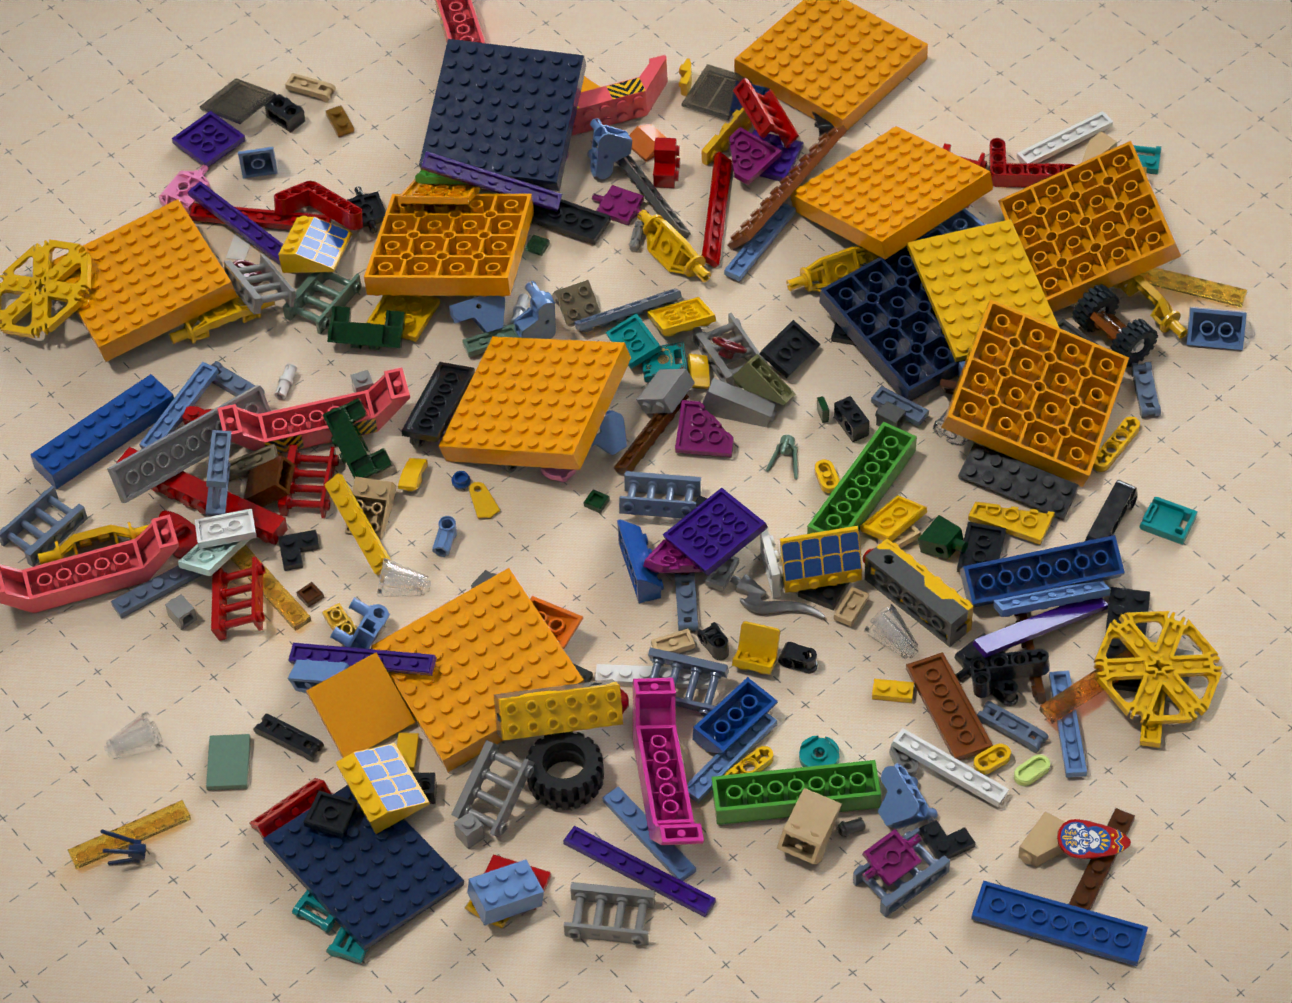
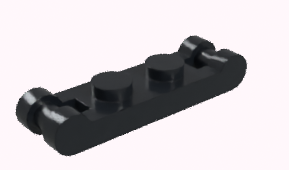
M267 713L261 718V723L253 728L257 735L265 736L301 754L308 761H313L316 757V752L321 751L324 747V743L321 740Z

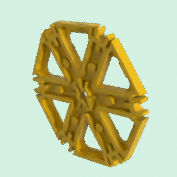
M50 239L48 243L45 240L43 246L39 243L36 246L33 245L2 272L4 275H0V278L3 280L0 283V330L5 334L35 338L36 335L39 338L41 331L46 335L49 332H53L83 305L82 303L86 301L82 296L90 293L87 289L91 290V256L86 249L78 243ZM54 249L69 250V253L52 268ZM33 257V277L14 274L17 268H20L29 258ZM81 267V279L78 283L63 282ZM12 293L21 295L6 309L1 310L2 294ZM52 300L68 302L61 311L51 318ZM32 310V321L29 326L14 325Z
M1170 611L1130 612L1120 615L1119 620L1122 624H1119L1115 619L1112 623L1110 622L1093 662L1095 663L1093 666L1095 669L1099 668L1102 670V672H1097L1095 675L1098 678L1097 682L1126 716H1128L1130 710L1132 711L1130 719H1133L1135 714L1140 715L1141 724L1144 723L1146 717L1148 718L1146 725L1191 723L1192 720L1195 721L1198 716L1194 711L1198 712L1201 716L1207 712L1222 674L1220 672L1222 666H1215L1213 664L1218 663L1220 660L1217 651L1189 619L1186 625H1184V616L1180 621H1176L1174 619L1175 612L1169 618L1168 614ZM1157 622L1161 625L1162 630L1155 647L1136 626L1137 623ZM1183 635L1189 636L1202 651L1200 655L1174 656ZM1114 638L1121 640L1135 658L1108 659L1106 653L1111 640ZM1155 664H1158L1159 667H1162L1160 671H1158L1157 668H1154ZM1181 677H1206L1208 685L1203 698L1199 699ZM1142 679L1132 702H1126L1112 686L1114 680ZM1161 688L1179 708V714L1161 716L1154 714L1153 707Z

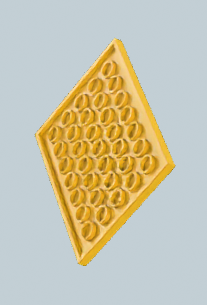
M1011 219L907 242V249L955 362L966 360L983 312L990 299L1059 328Z

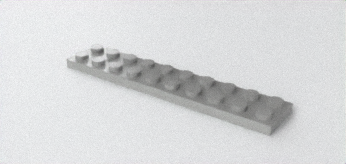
M256 385L217 407L236 404L238 408L256 414L271 411L261 385ZM215 408L107 468L121 503L129 502L210 455L212 430L222 431L218 409Z

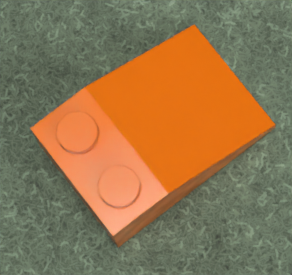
M532 596L530 600L562 648L565 649L584 619L583 616Z

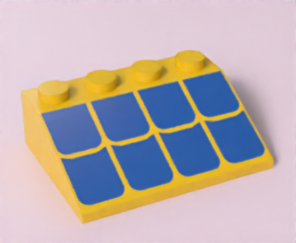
M297 217L278 254L282 273L335 272L352 236V231L316 217Z
M858 526L781 538L780 566L783 571V577L781 578L785 593L862 580Z
M395 743L353 752L336 762L341 775L375 834L430 805Z

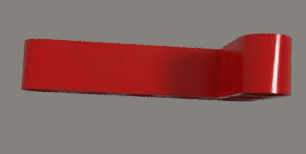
M994 138L990 141L989 171L994 187H1029L1075 166L1073 164L1006 163L1005 141L1001 138Z
M305 181L274 194V209L277 215H287L304 207L311 206L350 230H359L363 227L362 209L315 181Z

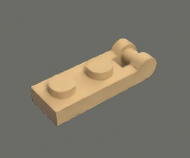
M292 73L285 83L287 90L320 98L323 102H328L331 94L336 90V87L331 83Z

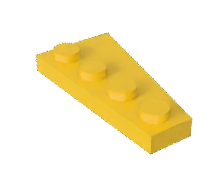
M975 501L968 515V520L978 524L1006 528L1007 534L1041 545L1055 512L1040 513L1036 509L1025 511L1018 510L1019 507L1013 506L1011 508H1003L998 504Z

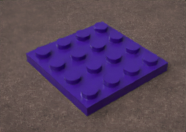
M720 488L666 531L663 537L709 576L764 532L768 526L726 490Z

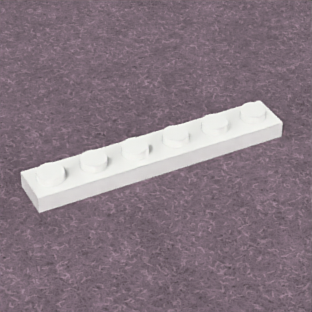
M1102 111L1018 152L1017 159L1021 163L1038 164L1101 131L1113 127V121Z
M597 664L595 681L613 679L620 686H633V679L650 678L653 666ZM661 666L658 678H670L673 668ZM684 668L680 670L675 688H688L692 674L690 670ZM702 673L699 675L696 689H708L711 679L710 674Z
M902 728L892 742V747L996 807H999L1008 794V788Z

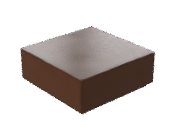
M313 582L296 592L298 598L308 608L324 598L323 592Z

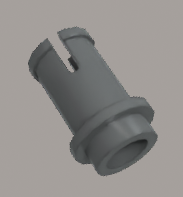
M862 817L848 822L841 821L837 825V829L841 837H848L851 833L865 830V823Z

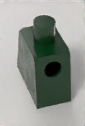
M940 515L935 518L918 538L921 553L946 559L950 558L956 550L964 553L968 548V542L963 541L962 529Z

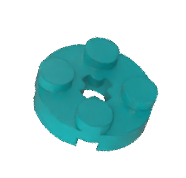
M819 735L811 736L805 739L800 746L799 761L803 767L839 764V747L829 737L819 738ZM818 752L820 754L823 752L824 754L823 757H816L815 753Z

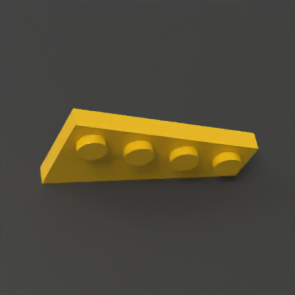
M743 107L740 111L736 109L732 114L733 119L729 123L725 122L721 127L719 135L715 134L701 150L702 163L706 166L714 161L716 153L719 151L722 153L729 148V137L741 127L749 131L752 127V122Z

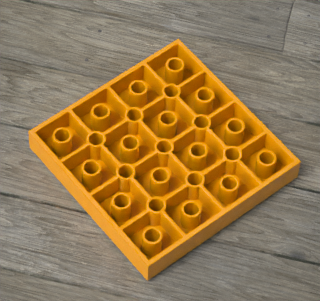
M802 0L734 58V74L748 79L751 84L766 92L772 90L776 98L813 119L815 118L812 111L829 121L834 127L839 128L843 125L849 130L927 60L928 44L848 0Z
M896 126L883 135L878 136L869 144L864 145L861 149L851 153L850 156L837 162V164L823 171V173L815 178L810 179L804 185L796 188L790 195L792 207L796 208V213L879 257L887 259L907 246V242L915 241L993 190V184L989 170Z
M1132 141L998 200L1005 220L1011 219L1053 313L1078 302L1079 298H1083L1085 292L1088 293V290L1090 288L1094 289L1096 285L1103 284L1110 288L1181 257Z
M392 194L364 275L367 295L511 296L534 214L532 194H476L469 204H399L398 197L401 194Z
M179 199L83 245L91 256V290L87 289L90 293L82 296L86 301L82 303L83 305L76 312L105 362L237 297L231 280ZM67 254L52 260V268ZM81 267L63 282L78 283L81 279Z
M990 299L983 312L941 428L1083 487L1091 474L1129 357Z
M493 336L439 444L445 460L450 462L580 470L631 360L625 342Z
M510 568L371 645L374 650L433 654L437 657L432 676L388 672L447 772L478 756L486 740L495 744L504 741L497 735L494 694L585 683Z

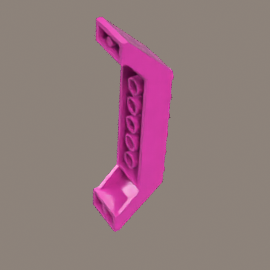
M673 678L633 679V745L649 837L660 845L703 844L704 838L701 824H696L693 819L677 734Z

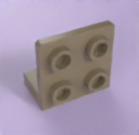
M589 280L556 290L551 295L554 302L558 301L566 325L601 313Z

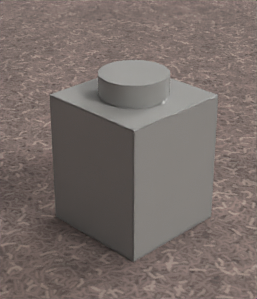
M368 370L350 375L354 393L368 390L373 385Z
M182 594L172 598L165 604L168 616L181 630L197 620L195 608Z
M471 812L454 822L456 837L467 849H470L485 838L483 824Z

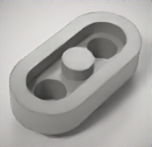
M891 746L889 754L894 764H900L910 776H915L919 767L918 761Z

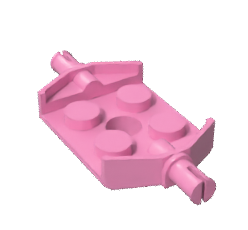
M202 165L198 171H180L159 195L161 205L165 206L179 199L186 212L190 214L189 208L195 200L188 195V191L200 181L210 188L208 180L203 176L209 168L206 165Z

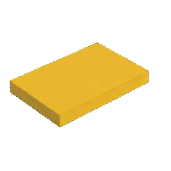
M897 495L860 525V530L882 541L889 539L892 542L927 513V507Z

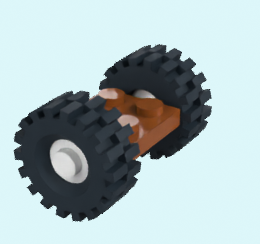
M1103 284L1094 286V289L1090 288L1089 292H1085L1083 298H1079V303L1074 306L1075 310L1072 312L1074 321L1087 332H1095V329L1097 331L1099 329L1104 330L1107 333L1106 336L1112 340L1113 345L1110 347L1112 351L1129 357L1126 367H1131L1132 363L1143 361L1144 357L1150 354L1149 351L1153 350V345L1157 343V331L1143 319H1135L1126 326L1115 316V310L1119 307L1117 304L1120 303L1118 296Z

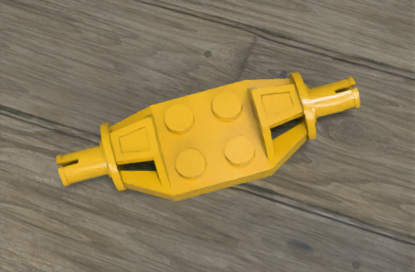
M646 210L639 212L637 218L644 223L643 233L647 238V250L669 272L686 274L687 277L697 275L702 282H707L710 279L711 273L704 268L705 258L698 255L689 242L664 220L661 215L651 216Z
M850 247L819 258L806 268H800V276L786 280V284H789L787 288L789 291L804 286L808 292L812 290L820 292L822 288L861 268V264L865 262L868 264L879 258V256L862 247ZM819 281L820 284H812V282Z
M1141 275L1113 286L1116 289L1120 288L1129 297L1140 291L1156 306L1150 316L1160 325V331L1168 332L1171 330L1180 339L1188 333V330L1178 322L1181 317L1180 312L1174 311L1164 296Z
M237 295L236 298L185 322L183 329L169 333L173 344L187 338L194 344L197 340L210 337V329L218 328L228 322H234L239 318L243 323H246L254 318H261V314H253L247 306H240L246 304ZM275 302L263 303L261 310L274 306ZM199 320V324L192 329V326Z
M127 522L129 528L110 524L73 534L60 547L58 541H55V550L38 553L40 565L63 559L64 555L73 548L75 555H78V545L81 548L92 545L91 542L93 541L106 542L111 540L110 537L114 536L116 544L119 543L117 536L130 538V540L136 539L149 525L134 528L130 522Z

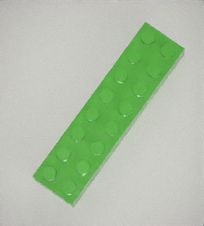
M883 422L808 524L807 534L858 526L859 531L860 525L868 519L916 452L917 436Z
M868 760L713 776L712 793L716 823L719 825L790 817L804 788L841 803L839 812L880 808L881 790L876 761Z

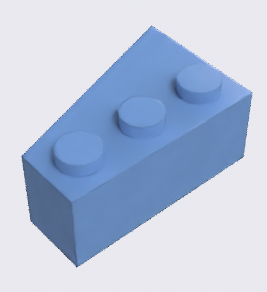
M297 660L288 676V680L296 691L306 693V690L350 666L345 662Z

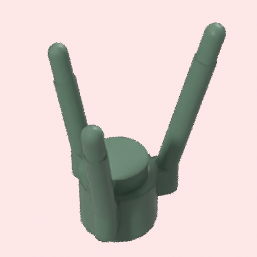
M783 435L780 443L777 444L766 471L769 472L779 452L784 455L792 453L794 479H797V447L795 446V438L791 435Z

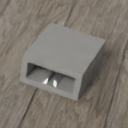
M662 369L656 373L636 400L645 413H672L695 382L687 369Z

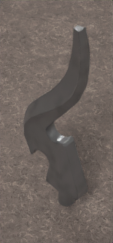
M746 574L742 579L733 575L730 580L731 583L737 585L736 592L748 595L745 599L740 598V603L749 611L760 614L798 611L821 619L825 618V615L819 610L801 602L763 601L762 598L766 597V591Z

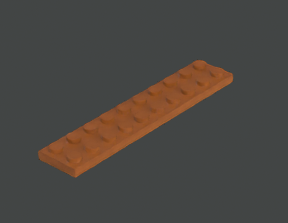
M843 125L839 128H832L828 133H823L818 138L819 142L813 144L808 149L810 152L799 159V165H795L790 169L789 172L791 174L785 176L779 182L781 185L775 187L770 192L771 196L765 198L760 203L761 207L755 209L750 214V220L744 221L740 226L741 230L731 235L730 238L732 240L727 244L731 250L750 241L848 131Z

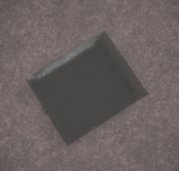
M707 64L682 102V106L729 121L733 117L732 114L741 105L733 89L745 77L738 73Z
M235 78L199 107L203 111H212L219 117L241 124L277 95L275 92Z

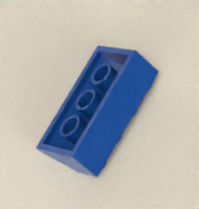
M621 519L617 520L619 546L638 603L660 599L661 590H664L662 579L657 577L659 572H652L649 568L643 567L645 559L652 552L651 548H647L648 538L646 533H642L640 526Z
M747 677L693 727L692 740L707 752L723 754L769 712L778 701Z

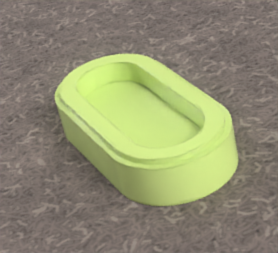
M1040 754L1031 757L1015 769V782L1020 786L1031 785L1049 772L1050 760L1048 757Z

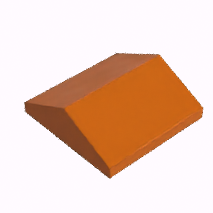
M652 124L637 126L629 134L632 139L631 149L645 162L654 157L655 137L667 138Z

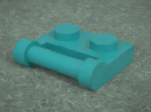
M1133 145L1137 153L1155 155L1137 154L1142 166L1147 167V173L1158 174L1161 146L1154 148Z
M308 890L292 910L293 915L301 916L313 922L327 933L331 931L336 922ZM308 905L328 917L323 919L304 908Z
M340 927L333 943L328 946L326 952L333 957L339 956L361 964L368 949L364 951L351 936H349L344 948L340 947L347 934Z

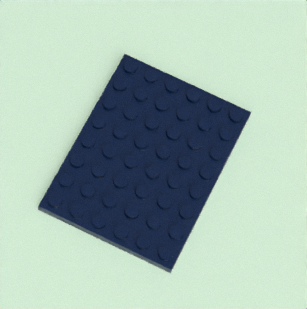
M348 785L333 794L356 801ZM359 804L343 838L304 827V820L309 810L263 838V843L364 951L464 885V879L405 819L375 834Z

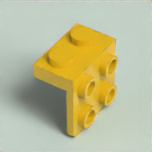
M744 621L741 624L738 651L733 657L732 666L738 667L741 670H752L759 674L770 675L777 662L780 630Z

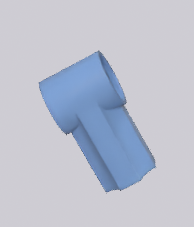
M451 516L442 517L438 523L439 529L432 548L433 553H436L438 556L445 557L449 555L453 540L457 536L456 521Z

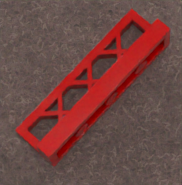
M314 778L249 822L253 829L258 830L263 839L309 810L319 791L332 793L324 780Z

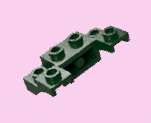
M332 306L327 342L351 344L350 348L361 349L362 345L369 346L368 349L379 350L380 347L402 348L406 312L386 310L385 325L351 322L352 307Z
M360 398L323 414L333 435L331 440L335 447H339L341 451L339 454L344 464L347 463L354 479L355 477L368 478L393 465L385 448L372 454L370 453L355 423L368 415Z

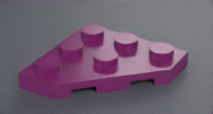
M741 127L729 137L734 177L748 186L782 155V150Z
M682 400L675 453L732 457L734 437L722 427V424L705 409V406L700 401Z
M665 539L650 553L643 567L649 568L652 572L660 573L703 572Z

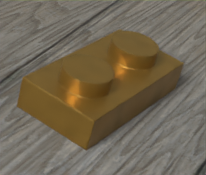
M342 105L325 110L326 116L338 138L354 132V127Z

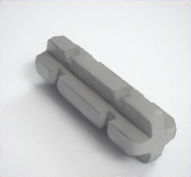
M642 221L635 222V228L633 229L629 244L631 251L639 250L644 226Z

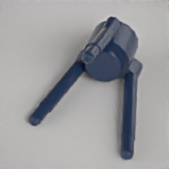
M103 829L100 831L107 836L133 844L129 845V850L103 849V853L128 854V857H132L108 861V865L131 862L139 863L140 860H145L146 844H141V840L132 839Z

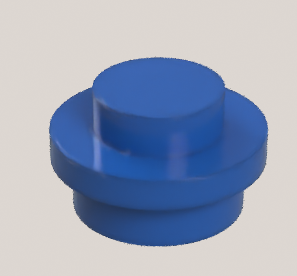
M457 471L454 473L451 481L455 488L463 489L469 486L471 479L465 471Z

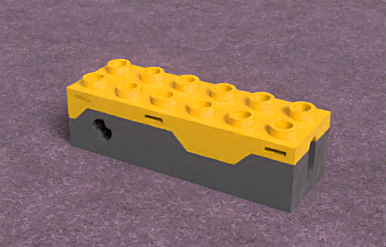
M885 539L876 548L869 549L864 553L862 558L863 563H865L864 580L947 646L951 647L972 629V603L961 597L954 588H950L943 583L940 577L929 572L926 566L915 561L910 554L901 550L896 543Z
M613 679L494 694L497 735L503 740H512L623 725L622 714L629 707L628 695L620 688V684Z

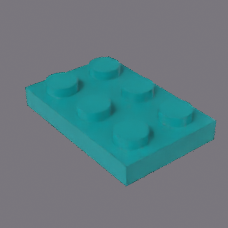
M637 313L606 332L611 342H625L631 356L628 364L630 369L662 350Z

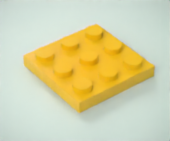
M383 295L366 323L385 325L386 310L406 312L402 338L417 342L440 305V299L427 295Z
M699 297L647 311L648 318L664 336H673L677 332L691 331L695 327L709 326L712 322H716L715 314Z

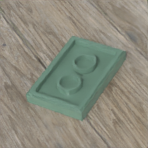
M250 734L210 735L206 779L207 790L248 789Z

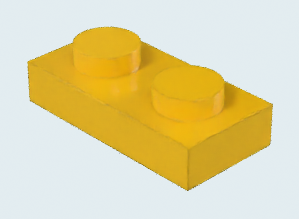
M874 678L872 699L912 703L914 682Z

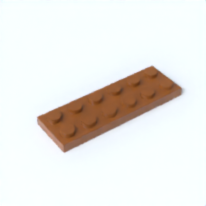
M943 652L906 664V670L952 757L961 761L978 755L993 746Z

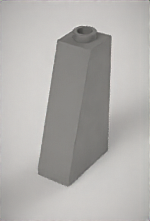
M713 378L702 403L705 409L715 417L767 427L769 421L773 422L777 413L774 410L775 402Z

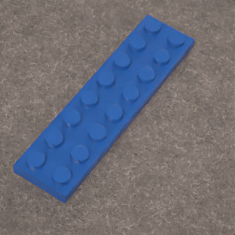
M984 880L971 920L1133 966L1138 965L1148 927Z

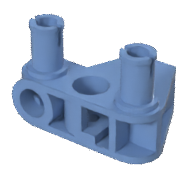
M597 118V121L593 119L590 123L594 133L592 149L588 151L587 155L591 159L590 168L592 175L600 179H606L613 172L614 162L631 154L632 139L627 131L603 125L601 120Z
M531 281V284L528 282L525 285V289L531 296L530 307L514 319L515 332L519 338L551 339L556 332L554 300L549 292L540 291L534 281Z
M479 296L449 306L450 316L454 324L472 319L484 333L503 328L505 297ZM477 304L481 305L480 309L476 307Z
M608 410L600 425V433L596 434L591 447L597 445L608 454L614 455L627 447L623 416L620 413Z
M354 597L348 608L364 616L354 635H349L336 627L330 638L338 641L345 647L370 649L389 618L390 613H388L387 608L383 605L373 604L368 606Z
M898 763L894 766H888L882 771L881 781L888 792L878 813L886 826L900 829L925 819L934 821L937 818V810L928 807V804L918 790V780L916 777L910 776L906 769Z

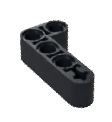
M1121 480L1116 481L1085 541L1114 535L1127 509L1132 510L1137 501L1138 493L1135 486Z
M1033 649L993 654L986 658L984 656L974 657L970 661L974 695L979 698L990 696L992 692L991 682L1046 675L1050 671L1048 652L1044 649Z

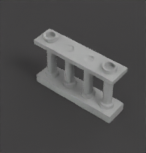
M260 254V264L240 268L235 266L231 260L224 261V271L231 280L235 292L253 314L261 313L263 303L282 299L290 307L294 306V299L296 298L295 289L289 285L264 254ZM257 271H261L263 273L260 275L245 277L242 275ZM267 280L270 282L269 284H264V285H259V286H254V287H253V285H251L252 283H257V282H262V281H267ZM272 290L278 291V293L265 296L258 294Z
M732 313L728 314V324L706 333L698 326L692 330L693 342L702 355H707L708 364L720 381L733 385L734 378L732 376L744 365L732 370L728 369L726 364L747 355L753 358L758 353L767 363L743 330L739 319L735 318ZM732 330L735 337L728 340L737 344L741 343L747 349L746 354L735 353L732 359L720 357L717 352L720 351L721 347L711 344L709 339Z
M486 740L451 815L460 819L471 812L480 822L492 827L491 835L500 838L501 834H504L507 829V821L527 778H530L534 771L533 765L535 762L524 759L523 763L513 760L499 753V745ZM496 760L519 771L514 783L491 772L489 768L492 762ZM488 779L509 789L506 800L503 801L482 791L481 785L483 781ZM480 798L500 808L497 819L495 820L474 810L472 807L474 800Z
M571 882V900H575L576 903L572 923L564 922L565 936L572 939L586 938L632 943L637 946L642 944L649 945L648 931L643 930L647 908L655 907V890ZM584 902L597 903L593 925L580 924ZM605 904L617 905L614 927L601 926ZM626 906L638 907L635 929L622 928Z

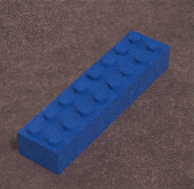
M152 374L148 375L31 453L34 468L57 490L155 424L173 401V393Z
M1115 535L963 566L960 570L966 599L972 603L973 608L994 604V600L1099 579L1105 581L1119 578L1125 573Z

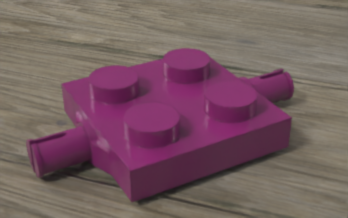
M611 185L607 194L601 196L594 193L592 200L600 202L596 211L611 216V220L629 226L632 219L642 211L640 206L644 201V196Z
M896 829L888 833L863 852V857L871 867L862 874L863 878L868 881L877 874L888 887L894 884L922 862L913 848L922 841L921 837L916 834L907 840Z

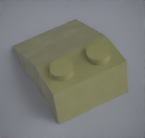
M758 353L732 376L740 388L781 405H785L796 395Z

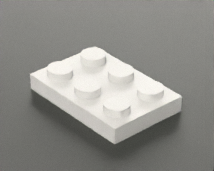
M252 509L195 519L199 549L257 538Z
M767 528L760 534V553L774 599L780 597V589H783L781 578L783 577L782 567L778 566L777 563L779 562L777 550L774 551L773 548L775 547L773 535H769Z

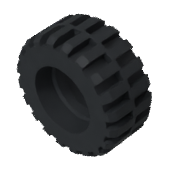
M573 731L544 735V739L539 738L535 742V746L530 747L526 759L535 763L533 765L534 771L531 777L527 778V783L533 797L536 800L540 799L541 804L545 806L549 804L553 809H558V807L563 810H569L570 807L576 809L581 807L580 805L583 803L585 805L591 802V797L595 798L599 794L604 779L602 753H600V748L597 744H594V740L587 736L585 738L583 733L577 732L576 734ZM565 761L577 763L583 768L577 775L565 779L556 778L547 773L550 767Z

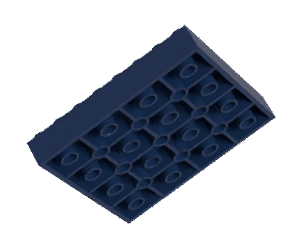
M448 39L420 157V168L427 151L548 190L560 191L586 70L584 55Z
M938 225L916 240L946 233ZM907 246L887 259L881 257L822 288L820 291L819 303L900 396L910 401L939 386L941 379L950 380L957 376L959 363L966 361L955 362Z

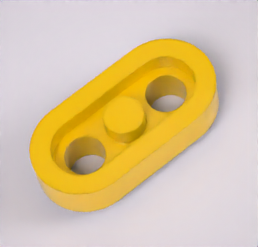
M826 459L816 462L815 475L821 490L825 493H832L839 483L833 463Z
M995 744L974 758L973 767L983 775L989 774L1010 761L1011 750L1005 744Z

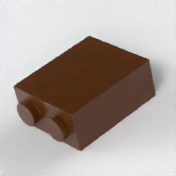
M280 455L251 469L244 499L264 507L289 495L295 464L283 455Z

